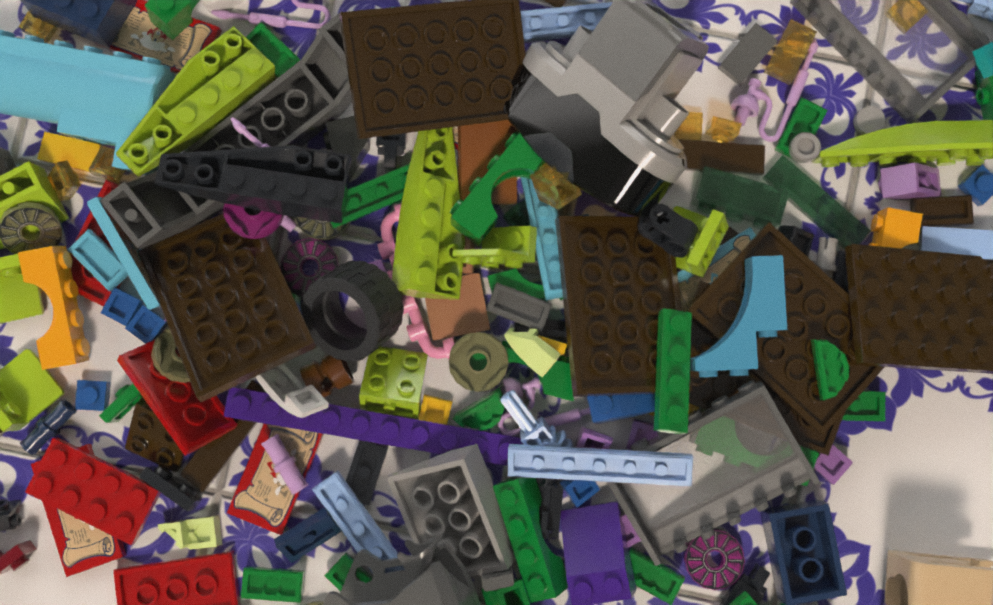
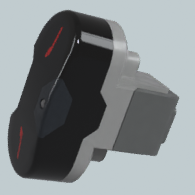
M614 0L593 32L580 25L566 46L551 40L549 42H533L526 51V56L522 64H519L512 79L513 90L511 98L505 102L503 111L504 114H508V121L521 134L536 155L557 174L603 204L627 215L645 218L648 216L649 211L660 203L687 168V160L683 152L684 147L673 134L689 115V112L674 99L701 65L709 46L702 41L703 37L681 19L675 20L651 0Z

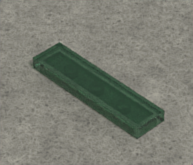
M784 155L762 177L765 182L830 238L838 239L837 244L844 250L850 244H860L871 232L870 229Z

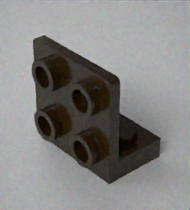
M142 397L135 404L125 449L173 472H178L181 468L184 454Z

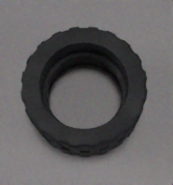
M352 260L344 264L342 263L308 286V290L303 295V302H301L302 316L316 346L318 345L324 353L346 362L360 361L372 354L397 333L403 321L404 306L402 305V297L397 290L396 284L388 277L389 275L385 271L366 261ZM339 292L347 294L358 303L365 315L367 329L357 326L346 316L340 304Z

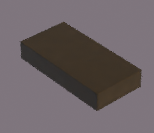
M972 195L910 199L911 212L923 214L921 227L974 224Z

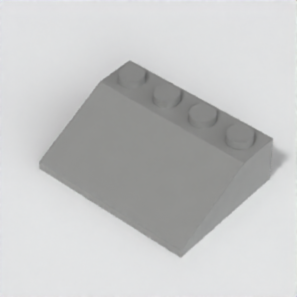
M477 444L448 451L386 477L414 543H424L432 537H437V545L445 544L463 563L470 577L509 569L515 560L514 551L493 489V482Z

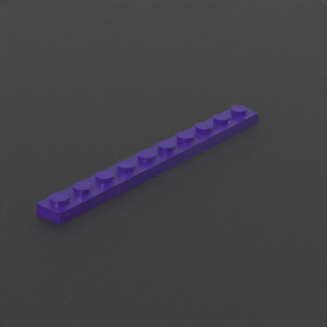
M238 387L229 389L224 417L436 454H443L451 450L477 444L484 462L508 466L509 444L523 445L521 437L329 404L328 408L300 418L284 410L268 393Z

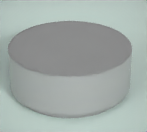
M866 106L855 114L853 119L854 128L861 135L881 130L885 125V115L878 107Z
M808 132L798 134L789 144L790 156L799 163L812 161L819 155L821 149L819 139L814 134Z

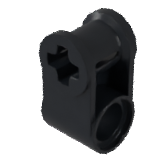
M664 204L654 205L649 210V213L643 214L637 222L638 230L643 237L663 248L668 254L678 258L686 257L699 231L695 223L685 219Z

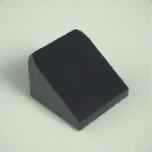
M779 226L778 231L808 257L814 235L797 226Z

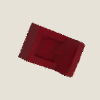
M31 540L16 544L5 554L0 550V575L11 569L17 571L30 561L28 556L37 550Z

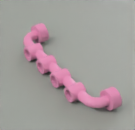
M402 201L395 203V210L387 214L382 220L380 231L383 242L377 244L382 259L386 260L389 258L392 268L396 244L392 233V226L395 222L399 221ZM393 269L387 271L388 277L391 280ZM402 295L403 314L409 313L412 324L406 326L411 341L418 340L423 352L429 357L436 359L448 358L449 360L450 351L457 342L455 337L442 340L443 347H435L430 341L429 332L419 310L417 298Z

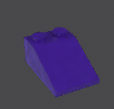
M618 501L561 510L566 579L572 605H592L628 600L633 598L637 590Z

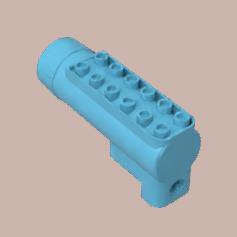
M0 30V114L58 124L57 132L83 141L115 146L112 167L133 173L116 156V152L174 80L176 74L170 71L171 67L161 64V61L155 58L143 57L142 61L132 59L130 54L113 51L111 56L102 53L103 50L91 46H84L83 50L73 48V44L54 40V45L44 43V39L36 36L25 35V38L21 39L15 37L14 33ZM158 166L146 172L143 175H149L151 173L156 172L158 170Z

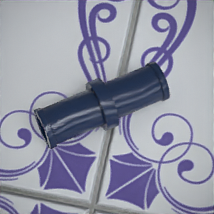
M62 399L46 417H41L37 421L36 428L20 442L21 447L32 455L37 454L38 450L51 437H56L60 433V428L77 412L75 406L69 401Z

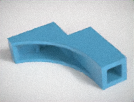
M783 255L754 256L745 259V288L738 314L731 327L716 344L700 355L690 358V371H699V377H718V370H729L730 376L749 375L748 369H758L756 332H758V338L778 337L777 331L787 330Z

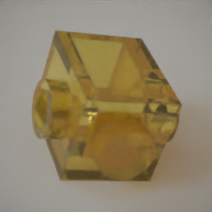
M546 163L540 166L538 171L530 175L539 201L558 210L582 195L577 179L576 181L574 180L573 184L567 181L569 172H557L556 166L551 168Z

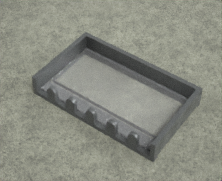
M949 0L790 1L800 14L908 124L920 118L976 65L972 51L989 43L987 35L979 31L969 21L967 15L958 10Z
M751 380L738 388L739 392L729 398L727 395L718 397L710 403L712 407L703 412L700 409L690 412L688 414V433L681 435L657 431L658 436L650 440L642 438L630 446L633 451L693 454L692 487L607 482L655 566L661 564V555L673 549L677 553L685 551L688 548L687 542L702 535L703 539H709L715 534L714 528L728 521L731 526L738 524L742 520L740 515L755 507L758 512L764 511L769 507L767 501L781 494H784L786 498L797 493L796 486L810 479L814 485L820 483L762 381L755 383L754 380Z

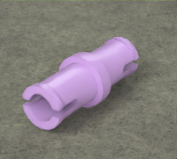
M279 434L261 443L275 465L273 468L275 473H280L292 495L309 485L295 464V461H297L295 456H290L279 438Z

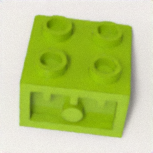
M675 206L673 211L695 223L699 230L686 257H675L676 267L703 278L729 228L724 213L714 209L710 216L707 217L680 206Z
M494 227L482 241V249L453 250L452 256L463 258V264L481 265L482 268L498 269L499 264H505V267L523 268V263H535L537 227Z
M18 254L0 257V324L43 315L44 306L41 290L38 286L23 281Z
M380 346L367 359L359 393L360 409L418 419L428 355L423 352Z
M25 349L0 369V429L3 432L21 430L65 394V391L47 369L42 370L40 359L31 349Z

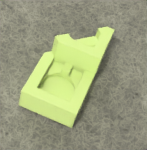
M509 328L504 335L509 345L533 371L543 377L557 361L561 353L536 336L538 329H530L528 332H515L514 328Z
M219 515L158 524V529L162 533H168L176 541L175 545L180 549L187 547L192 550L222 545Z

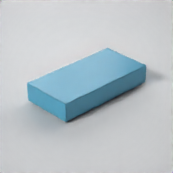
M88 229L68 249L108 291H113L114 287H117L128 276L116 253L93 230Z

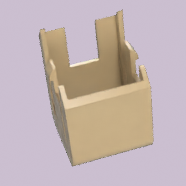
M888 550L884 605H993V568H991L993 561L979 558Z

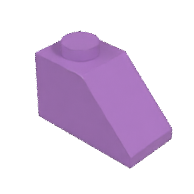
M909 163L880 169L881 177L879 178L878 186L883 198L910 200L912 198L941 196L938 168L919 163Z

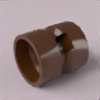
M329 354L323 355L321 362L314 360L299 368L305 385H313L324 398L332 394L333 388L340 390L355 382L347 362L335 359Z

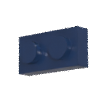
M324 507L275 538L274 541L276 548L293 563L342 532V530Z

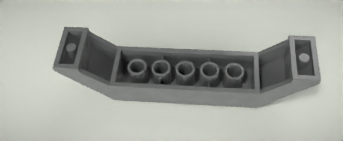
M339 14L318 29L319 34L298 63L183 153L258 148L247 137L234 129L231 121L232 117L246 126L247 130L261 143H267L270 147L289 145L302 147L326 128V122L334 121L340 117L352 102ZM157 171L128 183L124 181L100 200L138 249L147 247L209 220L224 208V203L156 185Z

